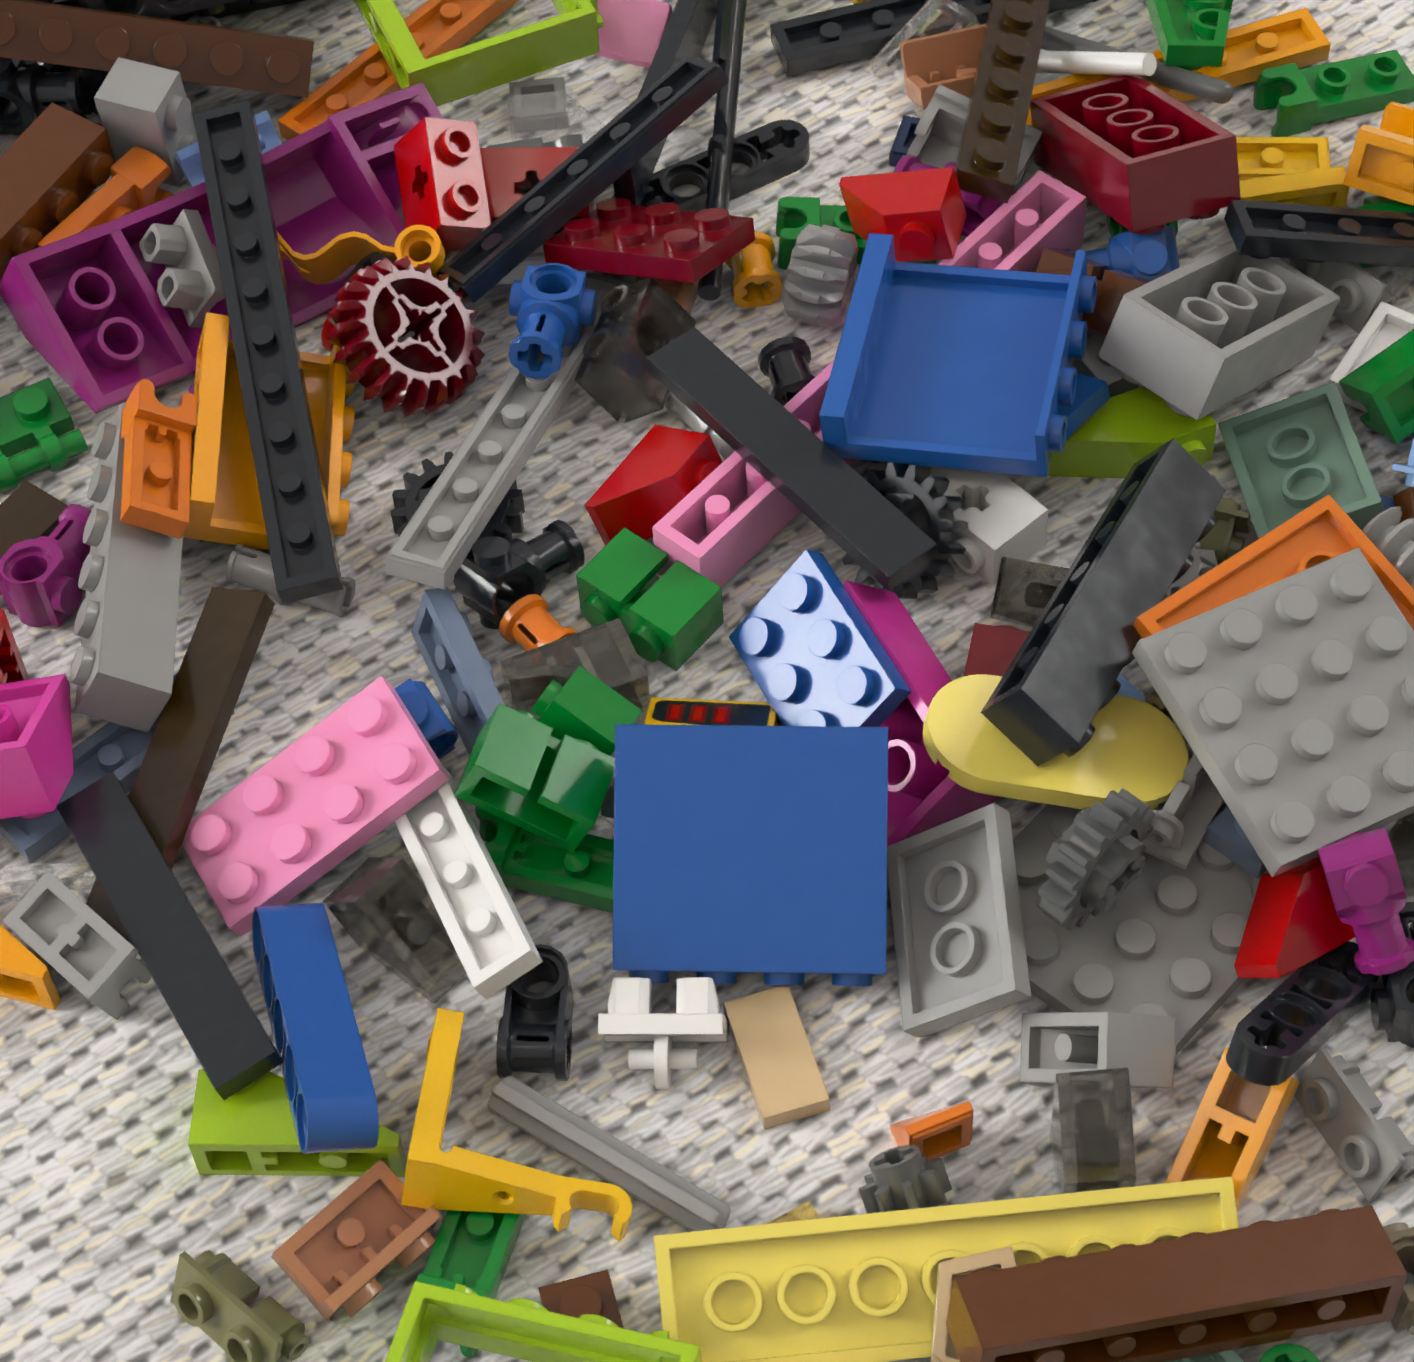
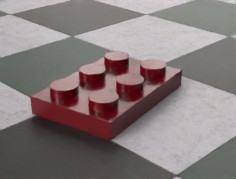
M610 198L597 203L596 209L583 218L566 223L564 230L543 243L545 264L560 263L568 265L573 269L695 283L756 239L753 218L731 216L726 209L710 208L693 212L680 210L679 206L674 203H660L646 207L631 205L630 200L626 198Z

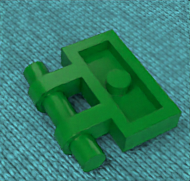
M49 377L0 397V492L2 494L19 487L18 480L48 467L51 472L57 471L69 465L67 459L88 451L81 431L79 429L75 430L72 417Z

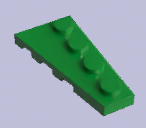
M1145 0L1165 66H1177L1191 71L1199 70L1203 66H1222L1233 0Z

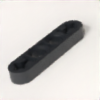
M778 120L734 138L732 163H742L750 167V169L740 175H731L729 201L803 168L810 157V138L806 127L793 120ZM707 150L653 173L640 206L649 207L660 203H674L679 206L680 210L699 212L705 210L710 166ZM684 184H692L701 189L700 192L689 197H681L672 192L673 189Z
M1347 941L1306 965L1299 967L1238 1023L1226 1054L1227 1065L1234 1073L1254 1084L1264 1086L1280 1085L1291 1077L1370 1000L1371 991L1375 989L1379 975L1363 974L1357 969L1354 956L1359 950L1358 944Z

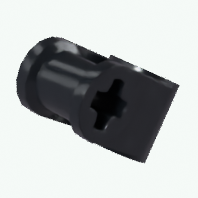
M538 944L535 947L543 962L506 986L503 1016L500 1018L497 1033V1075L499 1078H505L506 1076H512L513 1072L554 1073L557 1081H568L572 1057V1015L574 1006L568 963L563 954L554 947ZM546 981L555 984L545 992L534 993L528 991V988L537 982Z

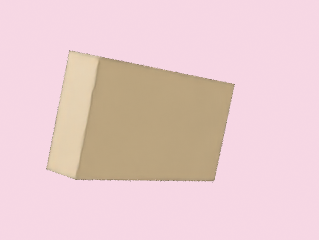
M782 985L723 1002L724 1015L764 1129L830 1111V1098L789 985Z

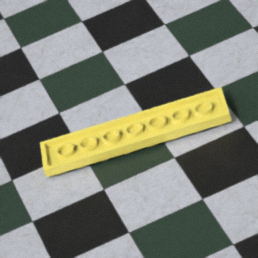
M1233 1177L654 1235L663 1331H669V1337L672 1340L699 1345L702 1362H885L931 1357L939 1262L1012 1246L1016 1266L1038 1263L1053 1256L1073 1257L1108 1251L1123 1244L1143 1245L1178 1239L1193 1232L1207 1234L1239 1228Z

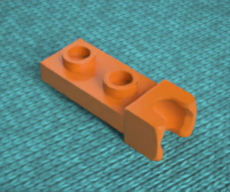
M138 146L133 147L110 167L112 178L38 242V248L110 222L173 196V193L159 188L160 184L170 175L171 168L152 152Z
M142 379L133 388L122 413L121 439L125 441L120 522L180 539L189 524L192 432L197 425V398L192 393L186 392L180 399V406L175 408L167 407L161 404L155 397L154 384L148 379Z

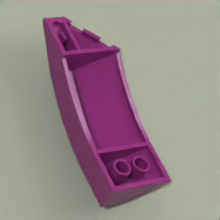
M423 82L330 115L320 125L262 154L276 231L293 251L303 255L316 253L339 234L352 231L365 233L382 245L394 247L398 235L406 228L393 145L424 117L444 119ZM205 181L110 222L14 256L0 281V294L24 337L95 414L122 404V402H127L133 388L142 379L150 380L154 384V390L192 376L196 372L197 350L202 328L189 327L182 309L162 306L157 293L158 279L166 267L164 264L145 262L139 244L151 224L173 225L182 210L188 209L199 211L209 239L216 247ZM282 258L294 327L296 328L331 311L336 305L334 299L337 297V292L346 284L348 275L357 264L350 266L330 283L316 285L306 281L289 260ZM226 299L216 303L209 313L228 315ZM229 325V337H228V340H233V339H232L231 328H230V325Z

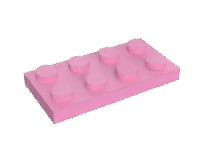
M380 676L192 819L182 845L226 925L231 931L242 936L252 930V916L255 907L287 904L451 778L393 685Z

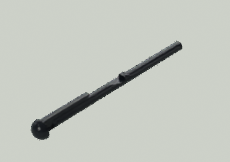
M718 0L712 62L722 67L730 82L716 93L713 136L709 139L707 148L710 166L706 209L722 208L728 210L747 0ZM723 263L699 279L698 295L700 298L713 301L720 297Z

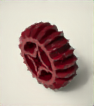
M407 256L397 259L393 263L384 258L383 260L376 261L371 267L361 268L350 278V282H347L337 292V297L334 299L336 305L331 309L330 315L327 317L335 327L330 330L326 341L341 348L335 354L333 363L347 365L350 370L345 384L359 382L365 388L363 401L373 400L376 396L380 397L384 413L394 411L397 407H400L405 417L416 415L420 411L427 416L430 413L437 412L447 404H453L463 395L462 392L473 384L475 377L478 375L475 368L481 364V360L485 356L477 347L482 342L485 332L471 325L476 320L479 311L466 309L462 303L464 292H453L448 287L449 273L439 275L437 278L433 277L429 261L418 264L414 268ZM410 331L415 333L413 337L410 336L403 342H398L399 337H404Z

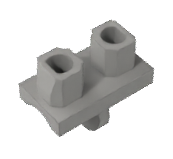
M183 209L173 225L151 224L141 239L139 247L145 262L164 264L166 267L158 279L157 293L162 306L182 309L189 327L203 328L206 312H210V309L216 303L225 299L217 249L209 239L199 211Z

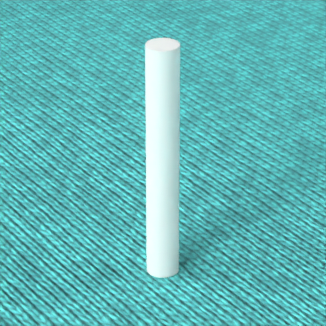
M1040 51L1036 73L1151 76L1156 70L1157 60L1153 53Z

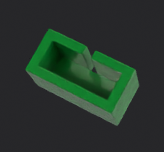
M624 527L576 575L581 613L596 629L600 631L611 629L628 640L634 651L643 659L649 662L659 660L673 670L678 671L724 623L722 589L678 560L659 578L656 574L668 563V554Z
M499 703L477 736L454 796L574 852L596 823L615 771V758L599 751L596 746L586 740L572 738L566 734L561 740L552 737L553 728L539 722L530 713L514 710Z

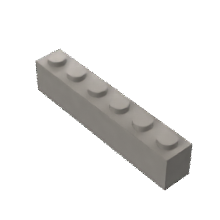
M122 402L111 424L106 422L100 424L92 445L91 455L99 458V464L92 474L87 499L95 501V505L88 517L83 533V543L90 545V553L83 563L78 582L79 589L86 591V598L78 610L74 624V635L80 636L82 639L81 646L76 651L71 664L69 682L77 685L74 712L148 733L172 695L183 535L178 539L120 522L125 441L121 439L122 413L126 404Z

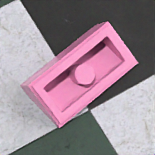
M597 0L598 12L604 21V26L598 29L600 52L594 55L650 68L673 13L671 5L658 0Z

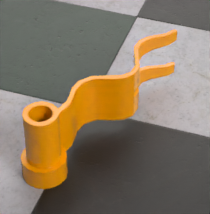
M413 225L404 229L398 235L394 247L382 245L365 233L352 231L339 234L316 253L307 255L293 251L277 232L281 257L289 260L306 281L316 285L330 283L350 266L357 264L365 256L375 251L384 253L392 263L397 259L407 256L414 268L418 264L429 261L432 276L435 278L438 277L436 275L438 269L445 264V249L436 231L426 225Z

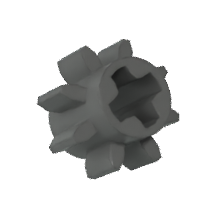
M903 1145L886 1150L875 1156L869 1162L872 1174L864 1176L866 1185L858 1189L866 1212L877 1213L936 1207L940 1204H945L947 1202L945 1193L952 1190L941 1157L927 1161L926 1155L921 1154L918 1146Z

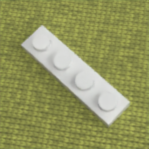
M446 770L451 779L402 815L395 823L473 988L485 999H488L543 961L463 800L454 796L457 787L450 773Z

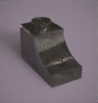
M619 618L500 661L506 697L514 710L516 703L520 701L525 702L527 711L531 710L553 679L564 686L579 665L640 708L642 712L647 711L649 707L648 674Z

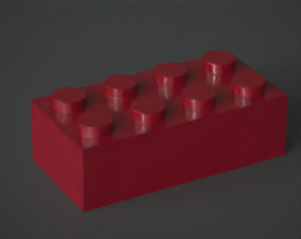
M1122 75L1034 98L1030 101L1032 127L1043 131L1035 151L1036 164L1063 184L1086 196L1087 201L1132 233H1156L1166 227V223L1184 218L1197 220L1211 218L1219 213V209L1228 207L1231 199L1241 200L1236 135L1139 76Z

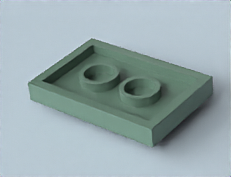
M1334 381L1218 423L1258 539L1328 494L1359 528L1365 527L1374 517L1385 511Z

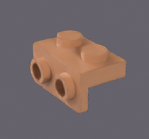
M986 24L901 42L900 51L906 93L922 110H926L939 84L970 98Z
M382 1159L271 1255L272 1259L327 1321L342 1308L352 1318L384 1289L375 1278L396 1260L406 1270L426 1253L436 1241L429 1231L436 1225L442 1215L434 1206L426 1210L401 1205L404 1184Z

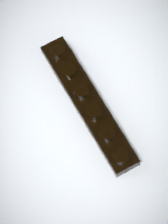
M991 0L955 166V174L960 190L1005 203L1009 201L1015 183L1050 0Z

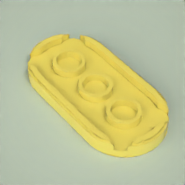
M968 675L955 679L943 686L933 697L923 724V741L928 755L935 765L937 760H939L942 766L949 770L948 777L961 787L986 795L1076 809L1092 808L1096 801L1103 804L1110 791L1114 790L1119 793L1123 788L1149 805V809L1156 810L1160 803L1168 800L1177 782L1183 781L1184 770L1189 763L1188 749L1184 737L1169 717L1144 701L1116 694L1095 715L1091 722L1095 727V732L1080 751L1070 757L1061 753L1037 766L981 713L1002 679V676Z

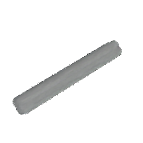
M506 1076L493 1087L488 1101V1108L491 1112L607 1182L622 1188L627 1194L690 1232L726 1227L731 1213L728 1204L512 1076Z

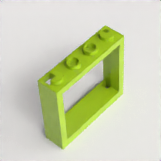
M354 0L401 90L423 82L436 106L600 52L598 29L604 26V21L598 12L597 0H551L560 15L425 59L393 0Z
M417 1281L414 1282L385 1362H430L437 1341L440 1340L531 1362H702L699 1345L672 1340L669 1337V1331L658 1330L646 1334L620 1328L613 1321L599 1315L584 1314L576 1318L549 1312L539 1303L524 1298H513L505 1302L479 1296L472 1289L457 1283L454 1290Z

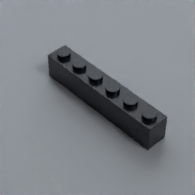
M1174 438L1133 464L981 711L995 727L1037 766L1061 753H1064L1067 757L1076 754L1092 738L1095 732V727L1091 724L1097 712L1104 708L1118 693L1121 683L1117 680V677L1122 669L1135 659L1132 652L1141 638L1133 625L1136 618L1168 598L1166 593L1170 586L1187 572L1194 561V557L1190 554L1194 545L1203 539L1217 522V517L1213 512L1225 494L1226 489Z

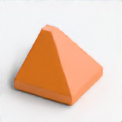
M967 1101L899 1121L890 1125V1131L898 1146L916 1145L919 1147L921 1154L926 1155L927 1161L970 1145L972 1141L974 1109L970 1102Z

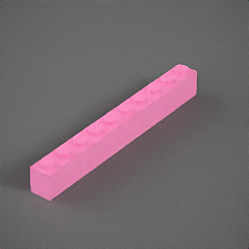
M1039 170L1009 198L1008 203L1002 204L957 246L954 258L943 259L937 265L1036 273L1044 248H1070L1075 253L1076 249H1080L1083 246L1086 196ZM834 360L783 406L821 441H823L819 414ZM734 451L652 527L654 546L668 554V563L657 574L662 576L678 560L722 587L801 511ZM842 458L849 466L856 460Z

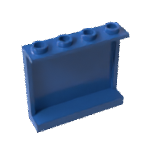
M869 233L819 414L823 442L840 458L1047 477L1052 452L1062 453L1065 445L1067 418L1066 415H1061L1063 405H1073L1075 399L1077 369L1071 366L1073 358L1083 359L1085 353L1087 323L1082 321L1083 312L1093 313L1095 308L1097 278L1096 276H1087L1086 250L1076 249L1071 275L899 262L896 261L893 235Z
M615 724L613 970H629V977L648 978L652 983L669 982V971H696V977L713 978L715 984L737 983V972H764V984L803 985L805 983V973H832V985L871 986L872 974H886L888 727Z

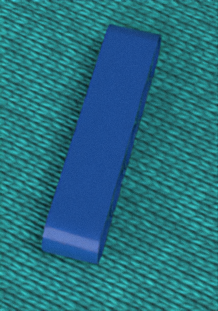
M323 903L257 906L254 908L252 916L254 957L276 1050L283 1060L280 1066L301 1152L308 1154L375 1148L379 1134L376 1094L325 906Z

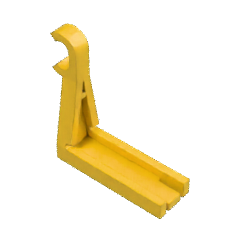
M437 1008L434 1027L428 1040L427 1062L407 1157L401 1205L429 1209L431 1206H434L436 1210L552 1215L553 1224L557 1232L569 1226L573 1209L604 1212L613 1217L610 1233L620 1242L628 1232L632 1213L631 1199L622 1188L609 1183L556 1175L453 1145L449 1152L441 1150L465 1012Z

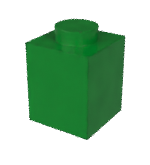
M579 665L564 686L553 679L532 707L531 712L540 717L539 722L553 728L552 737L561 740L566 734L572 738L586 740L596 746L599 751L611 756L615 750V724H634L642 710Z

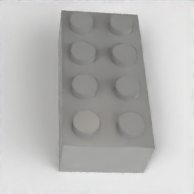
M1234 242L1125 293L1098 357L1114 366L1117 373L1125 380L1143 385L1165 399L1167 406L1174 412L1199 420L1311 358L1341 297L1277 257L1257 259L1248 255H1239Z

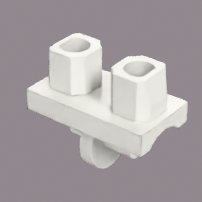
M640 977L613 978L608 1000V1013L598 1014V1035L604 1036L605 1042H654V1049H629L628 1067L629 1069H654L656 1089L671 1088L672 1069L698 1068V1050L672 1049V1042H728V1022L723 1013H719V1001L713 978H678L676 1013H651L652 982L650 979Z

